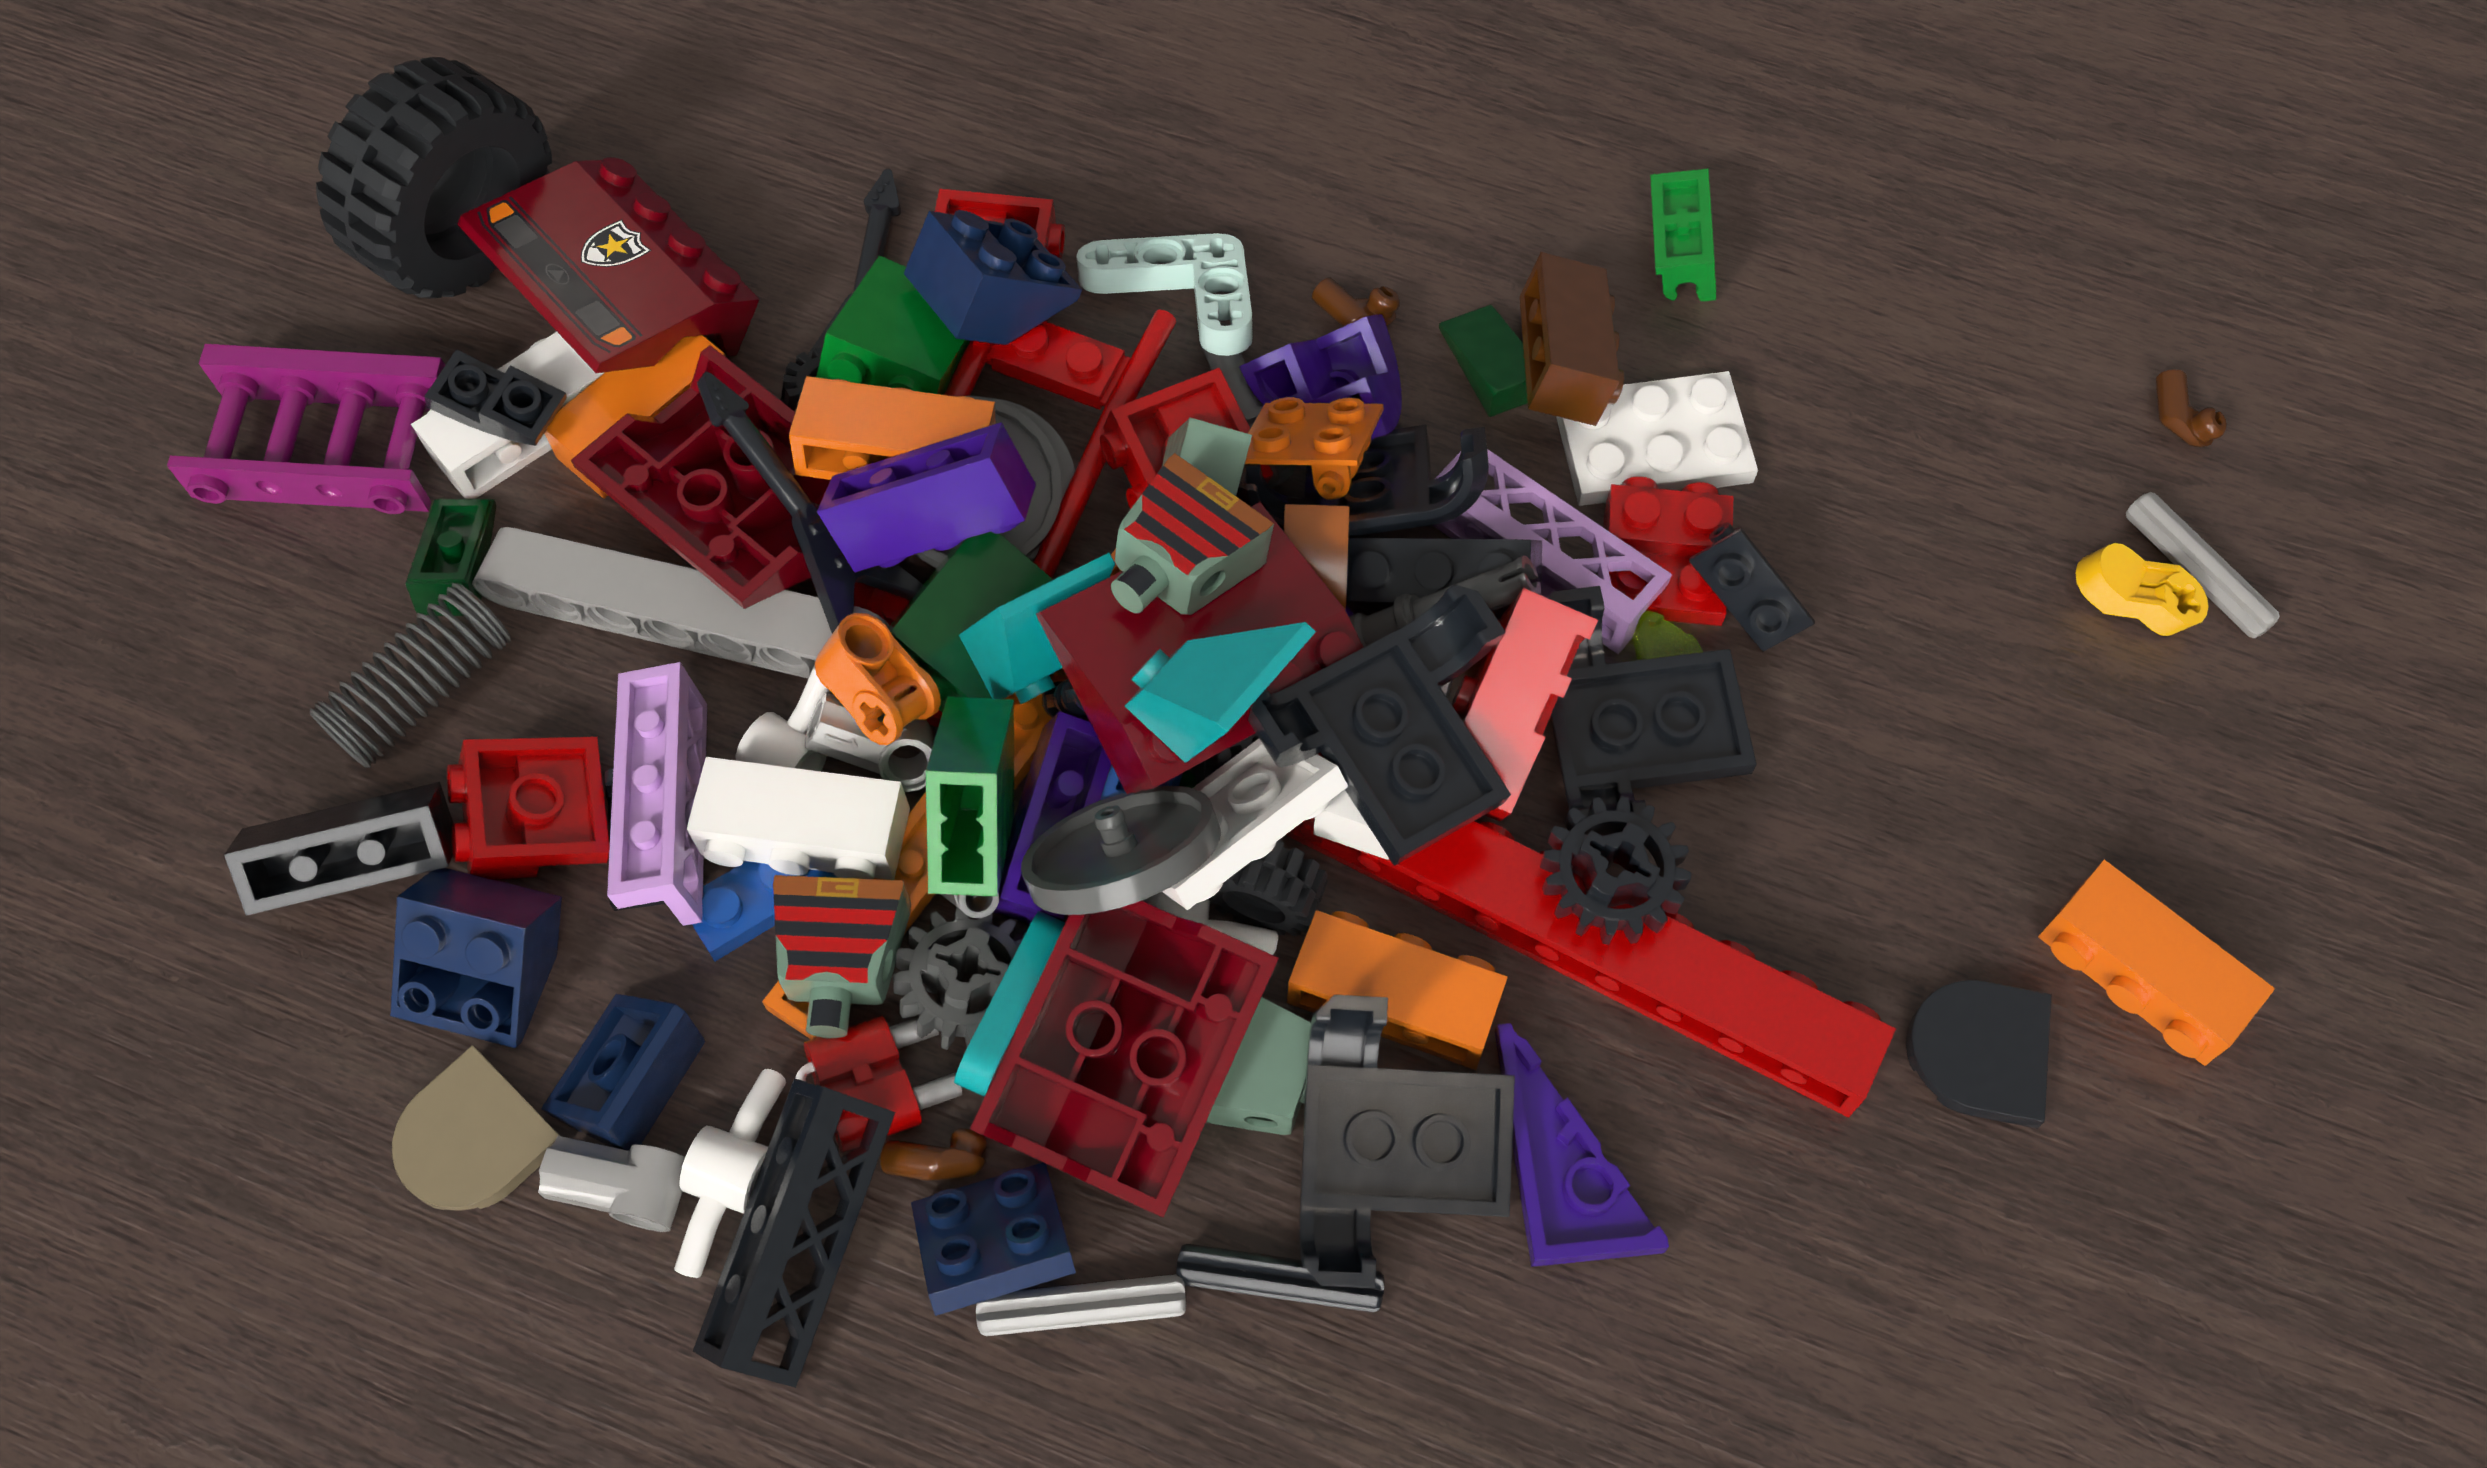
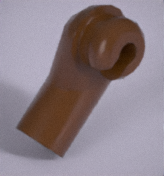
M1331 277L1322 280L1312 293V300L1343 327L1366 316L1378 314L1383 315L1386 326H1388L1396 319L1395 311L1400 306V299L1397 293L1388 287L1374 288L1369 298H1354Z
M2167 370L2157 375L2156 389L2159 419L2166 428L2194 447L2209 446L2212 444L2213 439L2223 436L2227 423L2221 412H2215V408L2212 407L2204 408L2198 412L2189 404L2187 375L2184 371Z
M959 1128L951 1134L949 1148L891 1139L883 1147L880 1158L881 1168L888 1175L925 1181L973 1177L982 1169L986 1162L982 1156L987 1148V1139L984 1135L966 1128Z

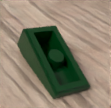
M1492 304L1439 323V330L1489 418L1528 403L1523 342Z
M434 499L405 583L416 613L429 615L427 611L428 603L439 605V594L447 595V587H452V583L463 585L477 598L482 599V595L474 589L472 582L490 549L496 513L494 499ZM444 600L454 616H463L454 605ZM434 610L437 616H443L442 614Z

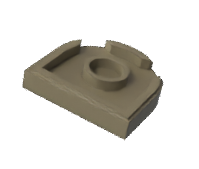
M472 1045L422 1089L406 1106L394 1131L392 1158L401 1182L413 1195L427 1205L441 1210L459 1211L477 1207L482 1209L504 1199L541 1166L546 1149L551 1147L557 1136L560 1135Z

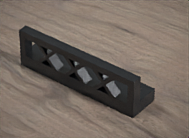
M794 1078L692 1352L721 1368L796 1388L894 1118V1111ZM846 1110L869 1118L860 1146L840 1158L833 1136L842 1111ZM826 1160L827 1166L822 1168L823 1163ZM851 1169L850 1174L848 1176L846 1171ZM833 1179L840 1195L835 1215L815 1226L808 1209L814 1189ZM801 1228L802 1234L797 1236L798 1231ZM826 1237V1240L823 1245L821 1240ZM809 1248L816 1266L810 1284L789 1295L782 1278L787 1261ZM775 1297L777 1303L771 1306ZM800 1308L799 1314L797 1315L796 1309ZM783 1318L790 1333V1339L780 1365L752 1358L762 1330Z

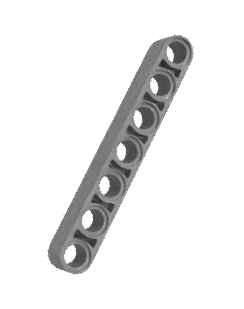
M511 527L499 529L472 582L474 589L482 596L508 608L803 678H809L818 653L832 635L818 597L783 590L743 609L696 569ZM854 606L853 614H870L880 619L885 625H887V627H889V624L879 615L867 609Z

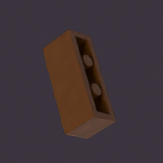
M1540 252L1520 295L1529 410L1596 426L1607 405H1614L1619 399L1624 384V371L1618 369L1617 351L1620 336L1617 331H1614L1612 315L1615 307V297L1609 294L1607 269Z

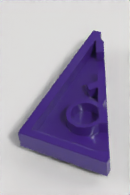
M1511 1023L1497 1024L1495 1039L1501 1075L1515 1076L1512 1147L1531 1267L1665 1253L1669 1248L1666 1234L1660 1226L1655 1228L1628 1191L1630 1187L1629 1182L1619 1168L1609 1163L1603 1156L1599 1140L1568 1097L1563 1100L1540 1067L1542 1061L1526 1039L1517 1035Z

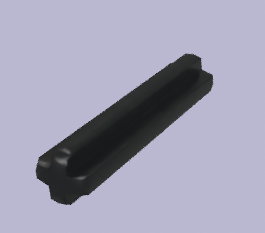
M1184 1244L1181 1246L1176 1266V1274L1182 1278L1186 1286L1372 1313L1379 1311L1383 1301L1385 1280L1384 1274L1380 1271H1376L1375 1288L1321 1286L1299 1259L1194 1244Z

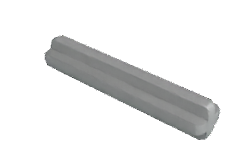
M2153 492L2143 494L2130 505L2125 513L2127 519L2174 565H2180L2201 584L2207 597L2248 637L2257 638L2274 626L2280 617L2279 612L2158 495Z
M1175 1274L1020 1290L976 1303V1322L978 1330L982 1335L994 1336L1176 1317L1183 1315L1186 1311L1185 1285L1182 1278Z

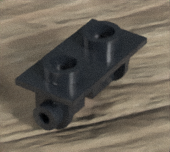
M1729 522L1718 526L1709 536L1713 544L1690 557L1689 561L1762 652L1815 624L1813 617L1741 527L1734 529Z

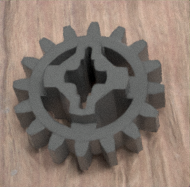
M957 907L954 921L946 922L936 911L930 914V932L927 933L914 926L909 930L908 945L911 949L898 948L896 953V968L901 972L893 974V993L905 995L900 1000V1015L902 1018L920 1015L917 1021L916 1033L919 1037L923 1038L936 1029L941 1032V1048L948 1050L953 1044L955 1037H965L968 1047L986 1012L983 1010L988 1008L1023 940L1013 941L1016 927L1014 920L1009 919L999 927L991 924L992 913L986 917L978 918V920L969 919ZM991 950L998 954L1005 963L997 961ZM964 973L973 974L969 983L961 982ZM927 992L937 994L943 1007L934 1002Z

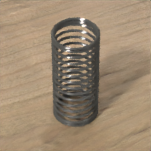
M452 583V587H447V595L439 594V605L428 603L427 611L429 615L417 613L416 620L418 625L406 623L408 635L396 632L395 641L397 645L391 642L384 643L386 655L381 652H373V660L376 665L362 661V670L365 675L357 671H351V680L354 685L346 681H340L339 688L343 695L335 691H329L328 698L333 706L324 701H317L315 708H310V715L334 741L365 768H371V764H376V757L356 735L378 756H384V751L356 724L338 701L366 722L389 746H395V741L364 711L348 690L375 710L400 736H406V731L381 708L359 680L385 699L412 727H417V721L387 693L370 670L395 688L421 716L428 717V711L395 680L381 660L399 672L433 707H439L438 700L403 667L391 649L410 662L442 696L449 697V691L415 659L402 639L422 653L428 662L455 688H460V681L422 645L413 630L429 640L465 678H471V672L433 636L423 619L437 628L452 646L475 668H482L481 661L459 638L441 623L434 610L450 620L462 636L481 655L487 659H492V652L452 614L444 600L454 605L495 648L503 650V647H506V643L511 642V636L502 622L479 598L463 585Z

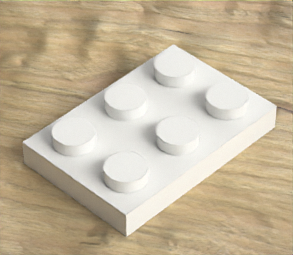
M1729 371L1625 384L1617 402L1614 405H1607L1596 426L1556 416L1578 506L1606 503L1611 484L1621 485L1624 480L1631 477L1650 478L1657 483L1658 489L1682 491L1686 485L1697 482L1709 483L1716 488L1750 484L1754 482L1758 472Z
M1257 739L1193 787V789L1201 791L1210 799L1221 828L1220 841L1213 854L1197 870L1162 892L1186 910L1190 909L1197 902L1214 896L1221 889L1223 882L1249 862L1260 859L1271 852L1279 839L1304 820L1314 818L1322 813L1328 806L1329 801L1348 787L1339 767L1317 754L1294 765L1278 767L1260 739Z

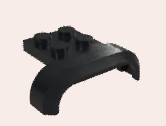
M1427 425L1394 429L1386 435L1371 439L1368 449L1363 453L1362 463L1356 475L1351 479L1349 491L1341 498L1325 499L1319 495L1314 487L1311 465L1306 467L1305 498H1290L1281 495L1267 484L1262 475L1260 464H1244L1236 497L1250 507L1261 502L1283 531L1285 504L1349 506L1348 537L1441 524L1466 512L1477 501L1484 490L1489 470L1485 427L1465 429L1460 433L1461 453L1457 463L1448 473L1431 480L1430 445Z
M1459 585L1451 586L1434 606L1406 626L1279 692L1270 694L1266 688L1251 705L1248 721L1276 766L1286 767L1294 765L1321 752L1325 759L1339 767L1348 785L1345 791L1394 866L1503 805L1511 796V793L1440 688L1481 660L1500 642L1506 633L1480 593L1476 590Z
M1593 586L1553 591L1548 597L1549 599L1598 620L1590 640L1585 638L1580 643L1567 674L1572 680L1564 698L1558 696L1550 716L1569 810L1574 807L1588 817L1593 798L1600 797L1607 811H1615L1621 796L1628 797L1630 813L1639 815L1646 807L1645 800H1635L1632 789L1753 773L1757 763L1730 649L1606 664L1602 641L1604 601L1601 587ZM1614 832L1599 833L1601 836L1614 834Z
M1332 995L1313 1013L1311 1020L1306 1069L1299 1244L1302 1265L1321 1286L1375 1288L1376 1258L1373 1256L1371 1246V1210L1510 1217L1515 1076L1377 1068L1381 1032L1383 1027L1387 1025L1388 997Z

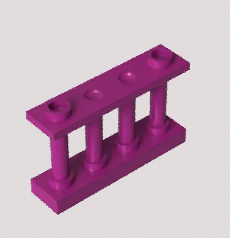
M204 344L199 365L222 396L204 457L170 455L167 467L192 498L213 504L222 503L225 500L373 508L387 514H401L405 510L429 512L431 500L413 470H409L418 437L411 424L423 417L424 412L430 410L426 406L424 396L445 367L441 357ZM255 399L280 400L263 461L231 459L247 402ZM312 403L339 404L323 464L290 463L306 405H311ZM371 406L399 407L383 468L350 466L365 409Z

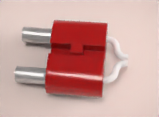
M881 1015L848 1027V1033L845 1037H818L804 1042V1050L808 1063L800 1068L795 1078L806 1081L808 1074L812 1073L816 1085L894 1111L895 1115L887 1137L921 1125L920 1110L962 1095L961 1086L954 1083L955 1073L912 1088L906 1070L902 1069L898 1049L939 1035V1031L934 1029L927 1036L919 1037L916 1034L919 1017L889 1027L885 1018ZM846 1110L842 1111L834 1133L842 1153L860 1146L869 1118Z

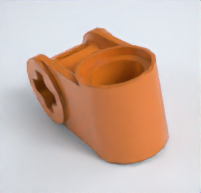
M854 613L846 616L816 657L814 665L820 682L834 694L852 715L861 731L871 741L879 745H889L901 736L904 726L915 719L926 720L937 713L940 708V693L932 677L923 668L919 667L893 637L887 625L870 614ZM914 686L916 690L908 695L910 687ZM885 714L883 722H879L878 718Z

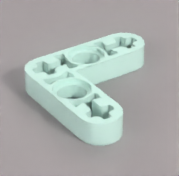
M1213 233L1099 240L1083 245L1078 250L1076 256L1078 281L1080 286L1086 291L1111 294L1194 289L1199 341L1202 348L1216 355L1229 356L1247 350L1252 344V309L1244 248L1241 241L1236 237L1228 234ZM1217 292H1230L1229 294H1223V295H1222V294H1212V293H1217ZM1219 320H1230V325L1221 326Z

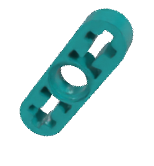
M1041 911L1037 912L963 1055L955 1075V1084L985 1097L1066 922Z

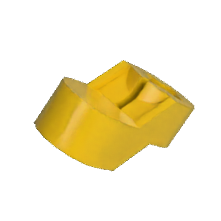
M2113 543L2083 557L2077 564L2075 572L2076 582L2081 593L2103 614L2139 619L2152 631L2163 636H2170L2197 625L2207 616L2209 606L2203 587L2180 565L2145 561L2132 549L2118 543Z

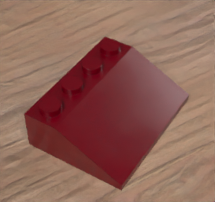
M1261 502L1251 507L1274 523L1266 563L1192 615L1180 614L1158 597L1140 613L1128 611L1116 600L1111 590V583L1123 571L1036 614L1126 794L1156 788L1255 734L1248 721L1250 706L1225 735L1185 763L1125 707L1128 701L1140 689L1131 678L1159 649L1170 657L1188 640L1306 622L1316 633L1267 687L1270 694L1364 648L1345 608Z

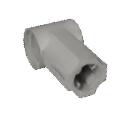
M825 692L821 700L819 699L811 717L810 726L805 738V748L879 773L883 780L901 782L904 791L910 792L920 790L926 786V767L935 739L929 723L926 720L915 719L903 727L902 734L897 740L889 745H879L871 741L861 731L856 720L833 694ZM885 714L878 718L879 722H883ZM905 745L916 746L922 750L918 755L907 759L899 758L892 754L895 749Z
M557 1136L555 1142L546 1149L539 1169L540 1185L538 1193L544 1199L609 1212L610 1217L631 1226L657 1232H669L683 1193L679 1185L685 1157L665 1149L647 1145H632L630 1151Z

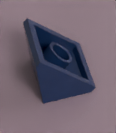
M615 994L541 1110L609 1147L630 1151L632 1145L642 1144L706 1041L686 1011L676 1004Z

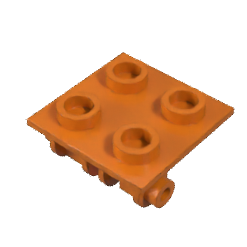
M1294 397L1280 398L1271 403H1265L1248 434L1252 435L1245 464L1311 465L1314 487L1319 495L1325 499L1341 498L1349 491L1351 479L1356 475L1363 460V453L1371 443V436L1384 410L1383 404H1364L1362 400L1356 398H1342L1331 403H1304L1303 400Z

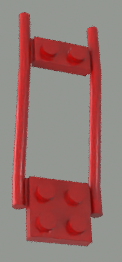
M1165 310L1155 311L1131 358L1125 356V350L1046 321L1007 345L971 340L944 395L955 397L970 396L985 363L992 366L993 371L1099 410L1104 407L1061 500L1056 519L1033 561L1052 579L1106 463L1100 446V435L1105 433L1103 426L1109 412L1115 407L1136 400L1176 325V318ZM855 583L854 606L867 609L879 615L889 626L910 602V600L862 583ZM914 686L910 687L908 695L916 690ZM938 710L937 713L927 718L926 721L930 725L939 727L942 712Z

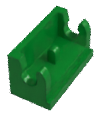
M1709 169L1650 175L1656 275L1662 274L1665 297L1671 301L1676 300L1678 295L1677 286L1690 282L1696 284V293L1700 302L1716 300Z

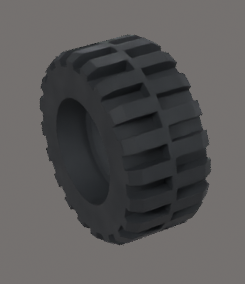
M428 57L420 59V62L418 60H411L395 65L393 74L380 73L368 82L370 89L363 95L355 94L345 106L349 111L341 123L334 122L328 134L331 144L328 152H321L318 170L323 178L322 181L316 182L317 200L319 206L322 207L319 210L321 219L327 233L332 235L333 242L343 252L402 292L427 299L442 298V296L454 297L466 293L467 286L479 287L490 280V273L495 269L499 270L458 226L460 215L549 174L547 166L552 164V154L547 141L548 137L540 118L533 113L529 105L457 60L449 61L444 57Z

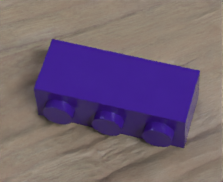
M1000 422L834 475L830 480L817 513L853 571L858 572L878 565L883 568L891 567L902 562L908 556L931 549L938 551L948 550L961 543L964 539L990 531L995 534L1007 532L1025 521L1036 483L1003 423Z
M1059 711L1042 729L1014 816L998 892L999 903L993 911L995 913L1031 924L1038 911L1059 920L1064 919V914L1043 910L1034 903L1021 872V863L1029 847L1046 830L1072 813L1101 799L1111 762L1089 721Z

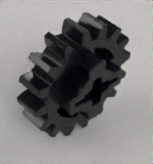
M1621 796L1615 811H1607L1605 804L1598 797L1593 798L1588 817L1573 807L1568 811L1564 821L1567 829L1557 826L1553 827L1548 839V843L1553 849L1544 851L1540 868L1553 874L1545 879L1542 890L1544 895H1561L1562 899L1559 901L1554 912L1558 919L1566 917L1571 913L1579 917L1576 934L1584 935L1593 925L1601 928L1602 944L1609 945L1616 930H1623L1626 938L1633 944L1639 941L1643 933V923L1649 929L1658 933L1663 929L1668 920L1665 912L1672 914L1678 912L1685 899L1678 890L1686 889L1691 880V872L1677 866L1684 862L1689 850L1687 845L1670 846L1668 841L1676 828L1673 822L1663 824L1658 828L1651 823L1655 807L1648 805L1639 815L1630 813L1628 797ZM1614 832V834L1605 836L1599 835V833ZM1645 847L1653 856L1657 866L1649 862ZM1613 863L1619 864L1624 868L1618 878L1606 872ZM1573 873L1582 877L1586 895L1577 885ZM1623 904H1630L1631 906H1633V908L1627 909L1610 908Z

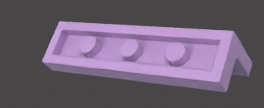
M1487 449L1488 474L1494 478L1495 489L1483 490L1477 501L1460 516L1432 526L1451 539L1541 540V595L1548 598L1553 591L1600 586L1604 601L1602 641L1606 647L1619 654L1633 638L1640 616L1669 584L1672 574ZM1460 453L1443 469V471L1436 478L1445 475L1455 466L1459 459ZM1532 503L1542 510L1544 523L1521 524L1511 517L1509 504ZM1580 536L1592 544L1594 558L1572 559L1561 551L1559 538ZM1630 570L1648 584L1632 600L1611 585L1609 572Z
M680 662L618 673L607 896L617 909L664 901L684 926L702 922L704 856L700 854L689 835L687 825L706 758L707 703Z

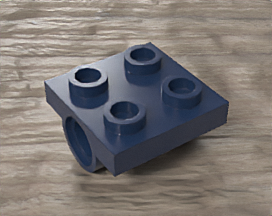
M1044 1162L1023 1169H1012L1002 1175L956 1189L942 1190L933 1196L911 1202L927 1291L935 1316L1076 1273L1047 1166Z

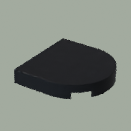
M1977 980L1958 981L1939 988L1922 1003L1913 1015L1907 1030L1906 1050L1912 1070L1917 1071L1924 1084L1937 1096L1936 1100L1953 1111L1969 1116L2039 1128L2045 1122L2052 994Z

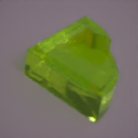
M1645 611L1640 616L1633 635L1637 660L1703 652L1700 644L1691 633L1687 635L1674 624L1663 620V615L1657 612Z

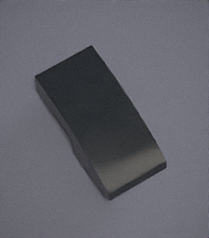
M457 349L424 396L427 408L491 435L534 446L537 445L567 398L566 392L511 365L504 373Z

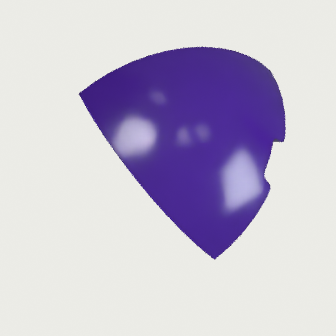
M1382 314L1366 316L1314 340L1290 343L1239 366L1245 381L1263 406L1265 403H1271L1276 399L1285 397L1299 398L1304 403H1331L1337 399L1356 398L1362 400L1364 404H1383L1384 410L1371 439L1392 432L1399 422L1402 405L1401 382L1392 341Z

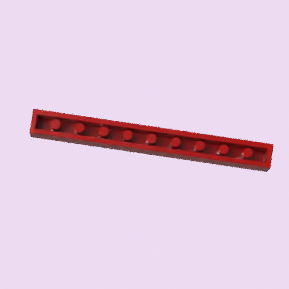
M1315 817L1304 820L1286 834V836L1848 1118L1866 1099L1896 1031V1028L1882 1022L1880 1016L1868 1006L1854 1001L1841 1002L1819 991L1817 985L1803 974L1790 970L1780 972L1756 960L1751 950L1737 942L1730 940L1717 941L1695 930L1694 925L1678 913L1665 912L1668 920L1663 929L1658 933H1655L1643 923V933L1639 941L1633 944L1626 938L1623 930H1616L1609 945L1602 944L1601 928L1592 925L1584 935L1576 934L1579 917L1571 913L1566 917L1558 919L1554 912L1559 901L1562 899L1561 895H1544L1542 887L1545 879L1553 874L1540 868L1544 851L1538 853L1516 842L1509 831L1491 822L1479 824L1473 821L1395 866L1390 859L1386 860L1314 835ZM1573 873L1577 885L1586 895L1582 877ZM1623 904L1610 908L1627 909L1633 908V906H1631L1630 904Z

